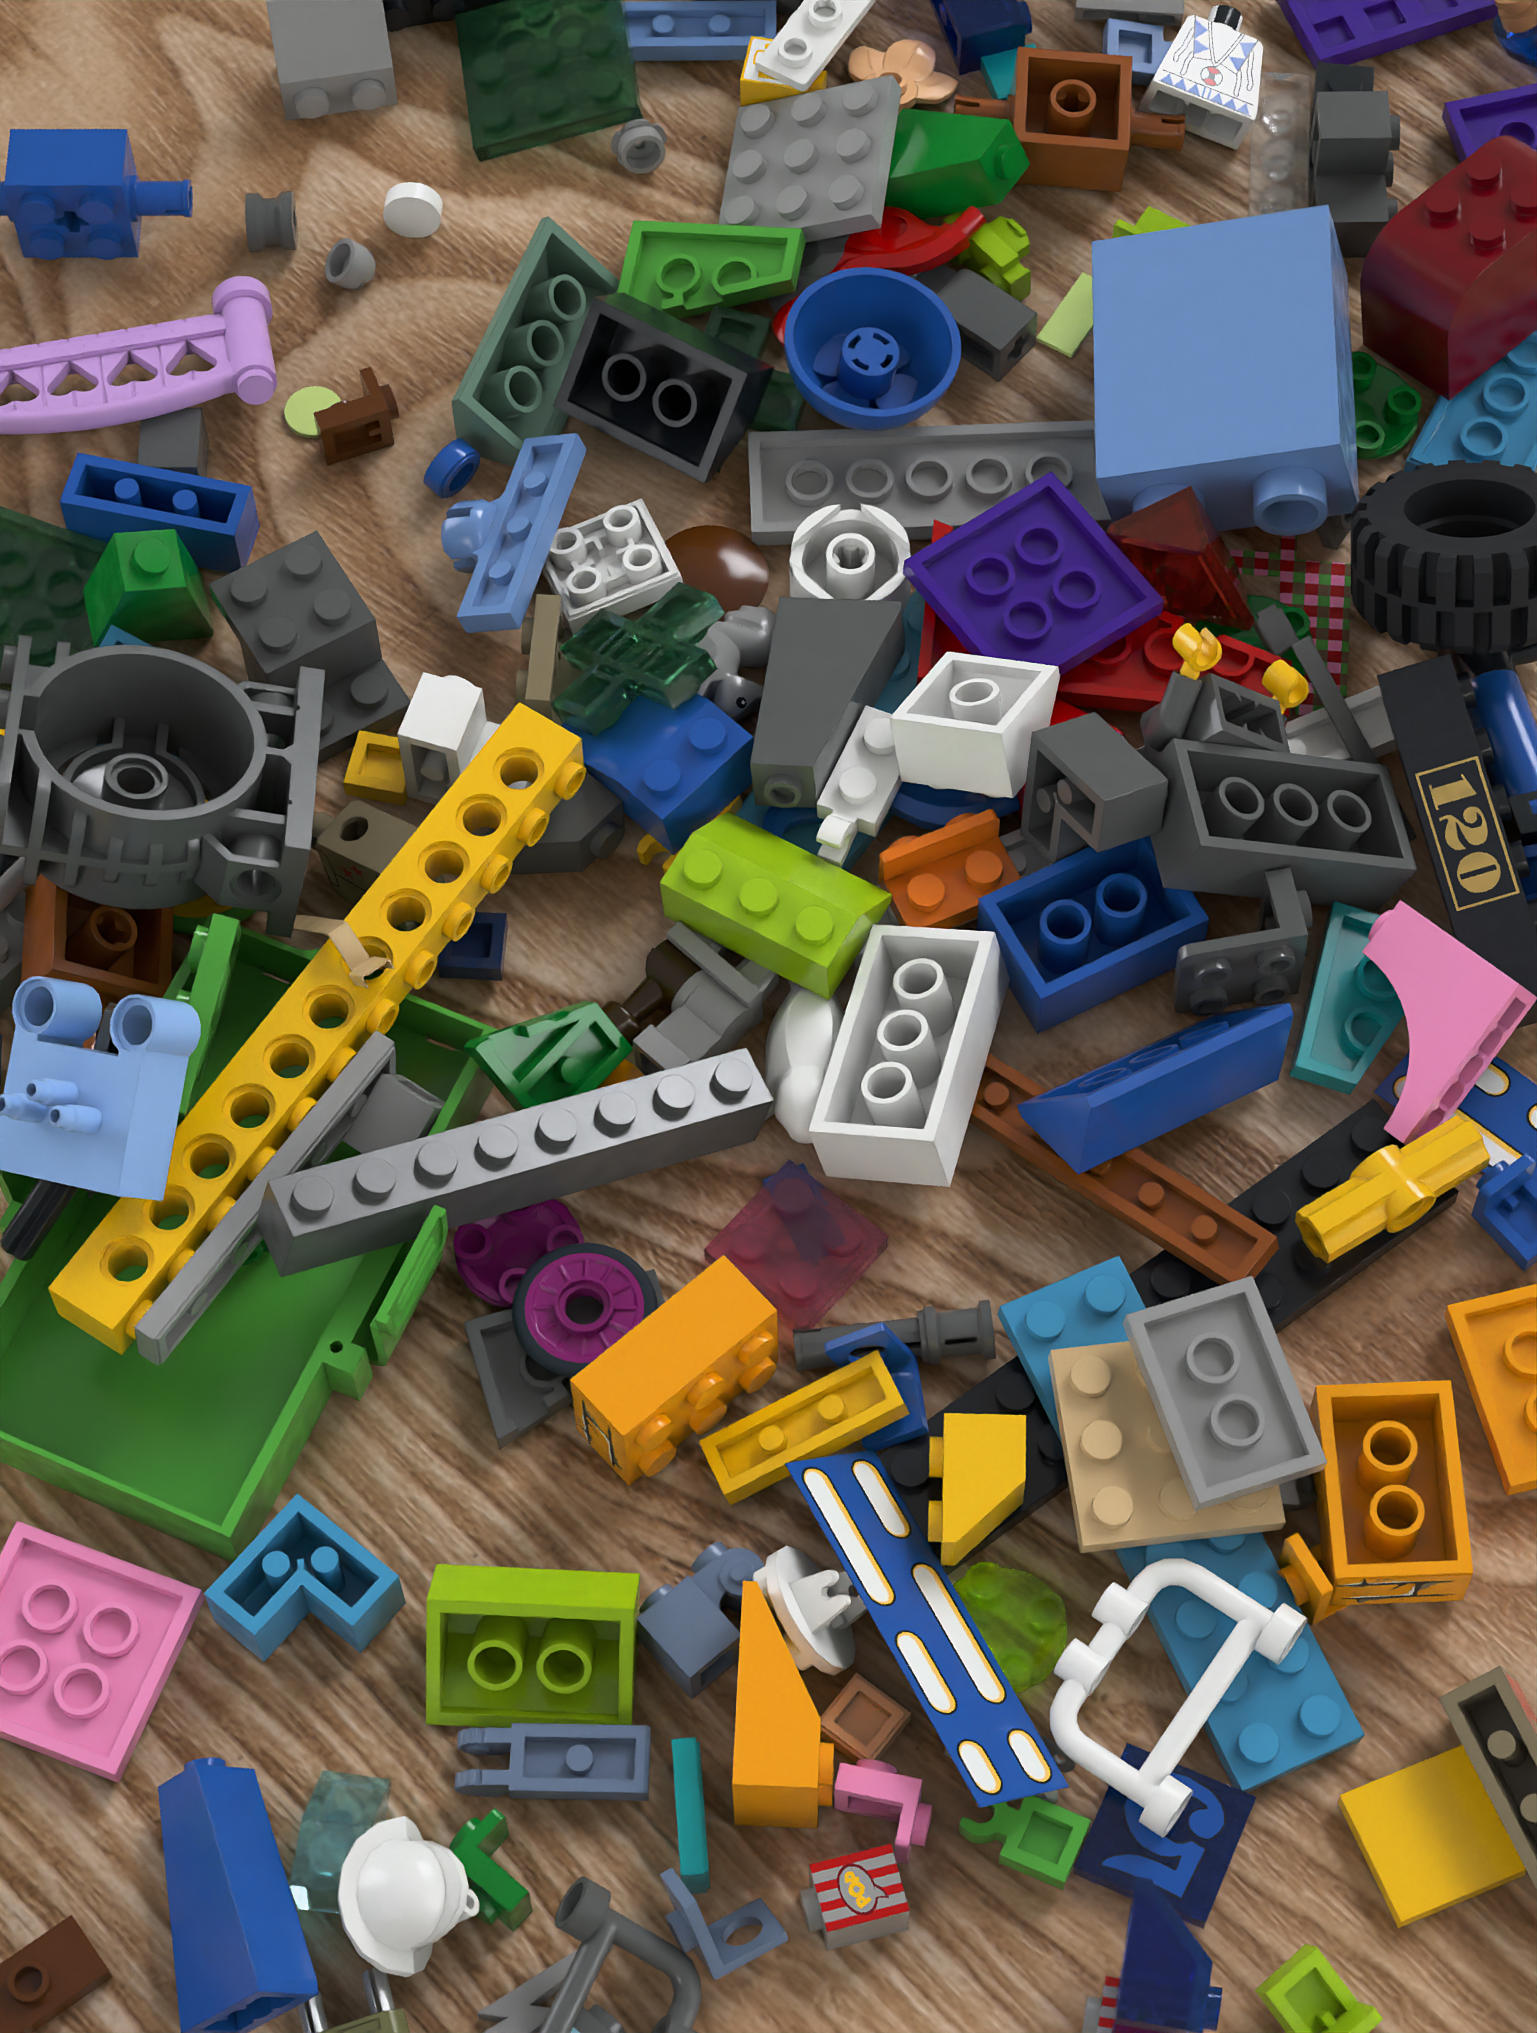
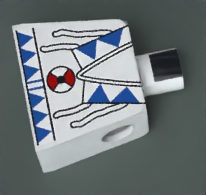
M1217 5L1210 10L1207 20L1196 15L1188 16L1138 104L1137 111L1179 115V113L1185 114L1186 131L1237 150L1256 119L1263 46L1259 40L1239 33L1243 19L1241 13L1231 6Z

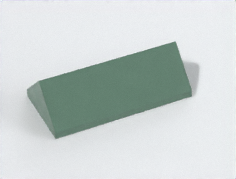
M549 216L540 220L451 401L456 439H464L480 453V457L512 467L515 466L525 438L561 434L569 414L553 407L593 298L616 294L620 282Z

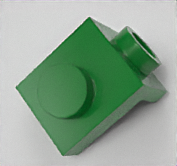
M494 1808L482 1821L477 1817L470 1819L454 1836L449 1849L464 1865L469 1889L478 1898L480 1908L477 1916L489 1925H492L498 1918L514 1932L533 1911L529 1891L490 1858L509 1836L506 1817Z

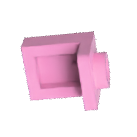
M861 1759L856 1762L855 1766L840 1762L834 1788V1809L899 1823L894 1847V1856L898 1863L908 1865L912 1844L925 1847L933 1805L921 1803L922 1779L897 1774V1769L888 1763L872 1759Z

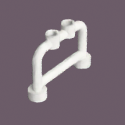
M1165 1558L1146 1566L1133 1579L1127 1589L1115 1582L1106 1589L1092 1613V1617L1103 1625L1088 1646L1075 1638L1065 1649L1054 1668L1053 1673L1065 1681L1057 1691L1050 1708V1730L1057 1746L1071 1760L1143 1807L1144 1810L1139 1822L1162 1838L1174 1826L1193 1794L1192 1789L1170 1774L1252 1651L1259 1652L1279 1665L1296 1643L1308 1620L1307 1617L1285 1603L1281 1604L1276 1612L1273 1613L1206 1568L1183 1558ZM1179 1585L1238 1623L1138 1771L1087 1737L1077 1724V1714L1086 1698L1095 1691L1104 1678L1111 1661L1126 1639L1132 1636L1149 1609V1605L1157 1593L1167 1586Z

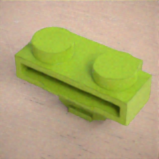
M964 211L951 214L943 220V224H952ZM999 216L990 223L984 224L969 239L971 246L949 261L954 266H959L963 263L971 271L982 276L1018 301H1022L1031 293V271L1019 263L1020 259L1030 253V242L1027 232L1012 218L1008 219Z

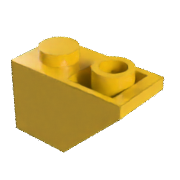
M944 1413L943 1437H930L929 1477L942 1478V1501L929 1500L928 1542H941V1565L955 1566L1023 1504L1026 1480V1415Z

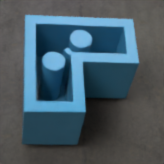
M298 1493L204 1593L214 1621L263 1662L268 1659L310 1612L361 1653L406 1604L399 1575Z

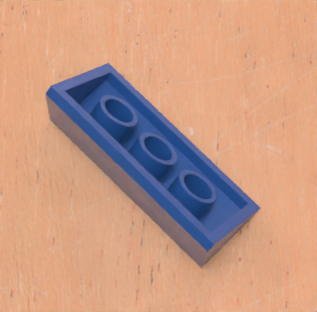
M1290 1003L1216 1013L1018 1104L1017 1107L1020 1115L1077 1174L1083 1173L1277 1081L1294 1016Z

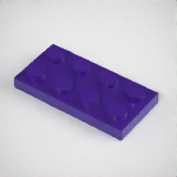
M1276 0L1315 70L1317 62L1353 64L1499 16L1498 7L1494 0Z

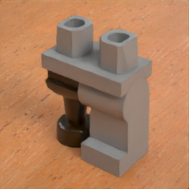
M678 921L666 932L667 940L651 949L646 959V978L622 1005L616 1001H607L600 1008L628 1043L634 1047L636 1067L646 1076L728 1053L741 1040L747 1030L751 1031L764 1019L762 1002L779 983V975L747 958L734 968L723 959L731 951L730 949L688 929L683 923ZM663 1005L672 1011L656 1028L650 1024L642 1031L640 1023Z

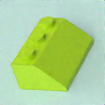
M726 812L692 832L660 881L665 917L675 922L680 921L696 933L827 1000H830L868 940L872 925L878 924L893 898L891 893L730 812Z
M436 1564L426 1605V1724L512 1728V1723L633 1725L639 1640L636 1618L639 1616L640 1573Z

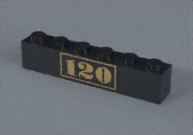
M1446 654L1379 674L1377 679L1382 701L1454 938L1537 997V898L1526 901L1520 880L1531 877L1527 859L1520 840L1508 843L1502 824L1503 822L1513 820L1508 798L1502 783L1495 786L1490 785L1485 766L1495 763L1485 727L1473 730L1467 710L1477 708L1478 705L1468 671L1456 674L1451 656ZM1537 1000L1516 1029L1537 1023Z

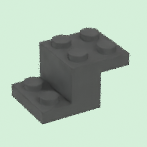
M317 530L208 584L211 598L240 641L249 681L296 688L300 666L325 670L318 764L354 747L359 730L379 734L403 721L411 701L382 659L376 619Z

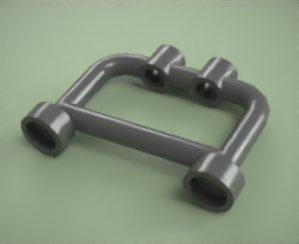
M585 1876L577 1879L568 1889L558 1907L555 1916V1926L581 1941V1944L539 2033H571L612 1943L663 1972L669 1977L673 1985L674 1996L666 2016L658 2021L651 2033H698L691 2028L698 2015L702 1990L700 1976L692 1960L678 1947L609 1908L611 1900L609 1890Z

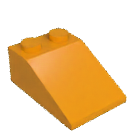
M743 1581L732 1775L734 1824L818 1829L819 1806L832 1807L834 1743H821V1719L757 1581Z

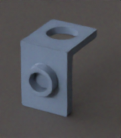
M671 1868L660 1874L675 1911L665 1915L666 1922L675 1941L684 1954L694 1950L714 1980L788 1941L785 1929L761 1898L707 1926L695 1898L674 1869ZM746 1925H759L762 1927L760 1934L746 1944L739 1946L726 1944L727 1938L738 1928Z

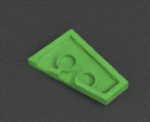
M633 220L617 293L624 292L676 319L796 291L806 240L801 228Z

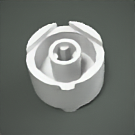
M841 504L819 509L800 524L793 536L789 559L790 597L902 601L904 612L911 596V583L903 574L904 560L911 557L910 543L905 529L893 516L875 506L861 504V510H841Z

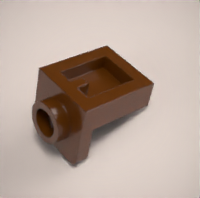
M371 367L359 370L364 397L352 401H340L327 409L314 412L319 445L327 466L394 445L391 420L399 418L397 403L390 385L379 386Z

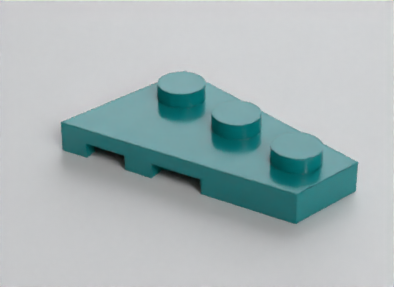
M1334 901L1329 909L1289 1076L1350 1095L1405 1014L1401 1001L1386 975L1370 958L1362 953L1369 943V932L1381 915Z

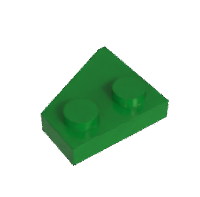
M582 1001L471 1039L463 1046L515 1111L595 1090L633 1050L632 1046L596 1002Z

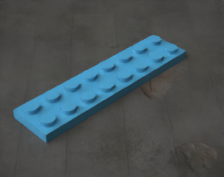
M1119 1255L1001 1305L997 1313L1060 1441L1061 1435L1048 1363L1050 1351L1129 1341L1122 1324L1125 1316L1146 1309ZM1261 1532L1115 1549L1131 1582L1146 1566L1165 1558H1183L1206 1568L1273 1613L1276 1612L1281 1604L1285 1603L1303 1615L1300 1607L1294 1602V1596L1287 1582L1278 1575L1277 1570L1280 1568ZM1170 1585L1162 1588L1149 1605L1147 1615L1187 1696H1189L1238 1622L1179 1585ZM1306 1623L1290 1652L1279 1665L1253 1650L1203 1725L1238 1797L1361 1741L1365 1735L1308 1623Z

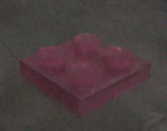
M789 1159L704 1249V1258L709 1264H713L724 1255L777 1309V1318L791 1329L805 1330L812 1329L887 1249L889 1236Z

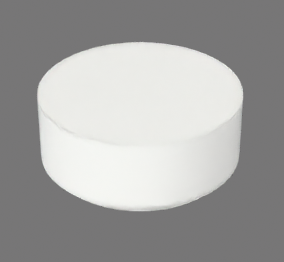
M415 182L401 183L395 185L387 192L383 219L386 225L399 235L414 238L426 237L433 234L439 228L443 203L438 193L424 184Z

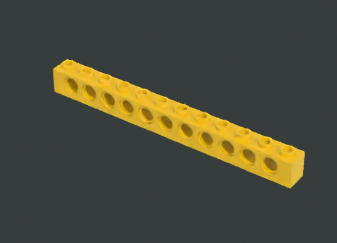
M520 702L515 706L343 920L349 924L370 958L377 956L389 959L395 969L380 967L378 969L384 971L380 976L371 980H364L369 988L356 986L349 977V973L352 971L331 938L326 941L176 1128L163 1201L121 1196L48 1287L60 1316L120 1355L124 1354L131 1343L136 1340L134 1327L375 1030L383 1035L389 1031L398 1016L399 1004L412 988L420 989L427 983L436 968L437 956L450 940L458 941L464 936L473 922L475 908L488 892L494 894L505 884L512 870V861L525 845L531 847L539 841L548 826L549 814L562 798L565 800L571 799L579 790L586 775L582 738ZM518 781H527L533 783L531 786L524 789H513L508 787L512 783ZM482 827H490L496 830L486 836L471 834L474 830ZM443 874L459 876L455 881L445 884L433 881ZM406 921L421 923L418 928L412 931H399L395 929L399 924ZM329 1017L345 1019L341 1025L335 1028L325 1029L318 1027L321 1021ZM298 1065L307 1068L301 1075L294 1078L278 1076L283 1069L289 1066ZM251 1115L267 1117L264 1123L254 1128L238 1126L244 1118ZM219 1164L228 1167L222 1175L213 1179H204L198 1176L204 1168L210 1165ZM183 1215L188 1217L184 1224L176 1229L163 1230L158 1228L160 1222L168 1216ZM130 1266H143L147 1268L145 1273L134 1281L123 1282L117 1280L118 1275Z

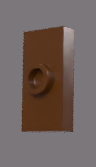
M72 1915L0 1964V2033H33L113 1977Z

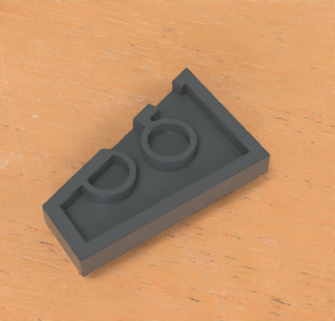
M655 1269L645 1272L653 1284L659 1308L665 1301ZM582 1296L574 1299L566 1309V1315L577 1324L587 1325L594 1323L601 1317L604 1307L597 1299ZM512 1308L464 1322L465 1332L500 1450L573 1403L571 1378L555 1374L543 1368L521 1346L513 1327Z

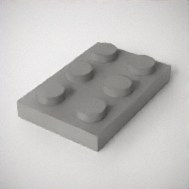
M1253 1276L1125 1316L1122 1323L1195 1511L1324 1469L1327 1460Z

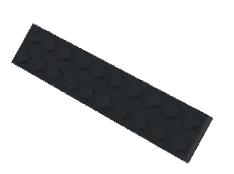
M1374 1099L1227 1204L1277 1236L1279 1249L1254 1279L1276 1334L1456 1202L1459 1191L1453 1187L1438 1196L1433 1206L1420 1219L1401 1231L1389 1233L1384 1229L1328 1264L1323 1259L1312 1254L1302 1240L1301 1232L1295 1222L1296 1212L1323 1194L1348 1181L1356 1167L1376 1151L1389 1145H1397L1399 1149L1406 1146L1383 1129L1390 1116ZM1165 1249L1129 1275L1146 1308L1220 1286ZM1018 1355L927 1420V1434L893 1445L878 1456L928 1542L929 1500L942 1501V1478L929 1477L930 1437H943L944 1413L1026 1415V1480L1023 1504L955 1566L941 1565L947 1576L1069 1487L1062 1443ZM928 1542L941 1564V1542Z

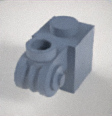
M721 1541L710 1545L695 1559L691 1566V1570L695 1573L694 1576L690 1577L688 1575L674 1588L670 1584H665L655 1590L643 1602L639 1609L641 1615L636 1618L639 1642L691 1700L739 1661L740 1631L722 1612L728 1607L732 1611L741 1613L743 1581H754V1572L764 1567L760 1557L751 1550L744 1548L727 1549Z

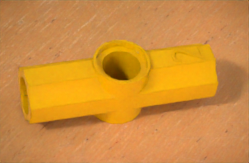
M1456 1115L1401 1149L1397 1145H1389L1376 1151L1356 1167L1348 1181L1298 1210L1295 1222L1301 1232L1302 1240L1312 1254L1323 1259L1328 1264L1384 1229L1389 1233H1394L1410 1226L1427 1213L1438 1196L1488 1167L1491 1157L1486 1150L1482 1135L1472 1122Z

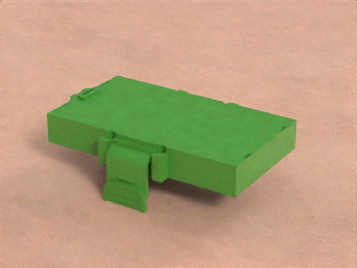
M213 914L209 915L204 927H210ZM241 926L243 938L196 1103L320 949H298ZM189 952L164 994V999L176 1000L179 989L192 991L196 974L191 973L187 963ZM377 969L369 976H364L363 979L371 980L377 978L384 971ZM264 972L281 978L283 980H286L290 983L287 984L272 977H269L267 975H264ZM408 993L399 1004V1013L394 1024L384 1035L395 1042L396 1074L405 1076L445 1102L428 1136L473 1124L494 1084L463 1046L471 1039L492 1033L498 1029ZM329 1017L321 1021L318 1027L325 1029L335 1028L345 1020L339 1017ZM428 1038L454 1048V1051L430 1042ZM298 1065L289 1066L283 1069L278 1076L294 1078L301 1075L307 1068ZM251 1115L244 1118L238 1126L254 1128L264 1123L267 1117ZM178 1118L176 1128L183 1121L182 1119ZM342 1140L323 1165L358 1156L360 1152ZM210 1165L204 1168L198 1176L204 1179H213L222 1175L226 1169L224 1165ZM0 1170V1188L9 1204L0 1220V1231L2 1234L39 1180L38 1178ZM79 1188L32 1259L21 1261L15 1257L0 1283V1462L233 1563L257 1537L332 1392L337 1391L361 1401L373 1378L370 1364L377 1366L387 1365L443 1257L442 1251L448 1234L446 1209L434 1204L416 1239L285 1277L280 1276L270 1252H264L263 1256L257 1261L241 1266L163 1364L160 1363L157 1366L139 1354L136 1340L131 1343L123 1355H120L60 1316L56 1310L48 1287L121 1198V1196L95 1191L89 1199L86 1190ZM183 1215L168 1216L160 1222L158 1228L163 1230L176 1229L184 1224L188 1217ZM130 1266L118 1275L117 1280L123 1282L134 1281L140 1278L147 1268L143 1266Z

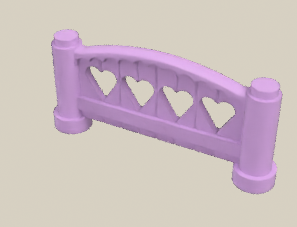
M236 276L223 281L217 286L212 295L213 314L0 350V395L8 385L21 384L37 395L31 401L20 402L15 400L0 406V435L61 433L115 426L175 412L230 393H236L244 402L252 405L267 402L277 387V376L268 325L271 322L273 313L268 289L255 278ZM196 354L215 366L211 370L204 372L193 370L180 376L170 375L185 355ZM138 364L156 376L145 382L134 380L121 386L111 385L126 365ZM80 374L96 385L94 389L86 392L75 390L62 396L52 395L67 375Z

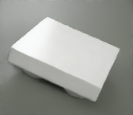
M642 498L626 505L615 506L604 514L574 526L558 529L542 569L553 595H561L563 616L573 636L685 591L682 576Z

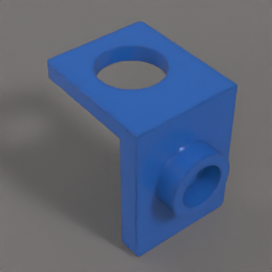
M883 1322L824 1343L825 1354L840 1368L860 1359L850 1355L858 1347L879 1345L886 1348L880 1355L910 1414L862 1438V1444L866 1450L874 1449L877 1452L928 1433L917 1356Z

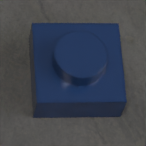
M475 912L473 922L464 936L458 941L450 940L440 952L437 965L439 978L502 981L508 931L507 913Z

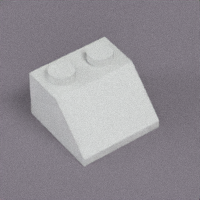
M947 651L889 717L901 781L929 785L934 789L950 788L983 793L993 798H1013L1026 783L1032 732L1049 727L1060 679L1058 666Z

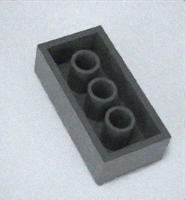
M1173 738L1151 763L1168 779V796L1164 806L1161 832L1150 835L1163 888L1261 898L1265 872L1290 868L1296 891L1305 889L1310 904L1332 906L1334 901L1363 910L1378 911L1417 871L1387 765Z

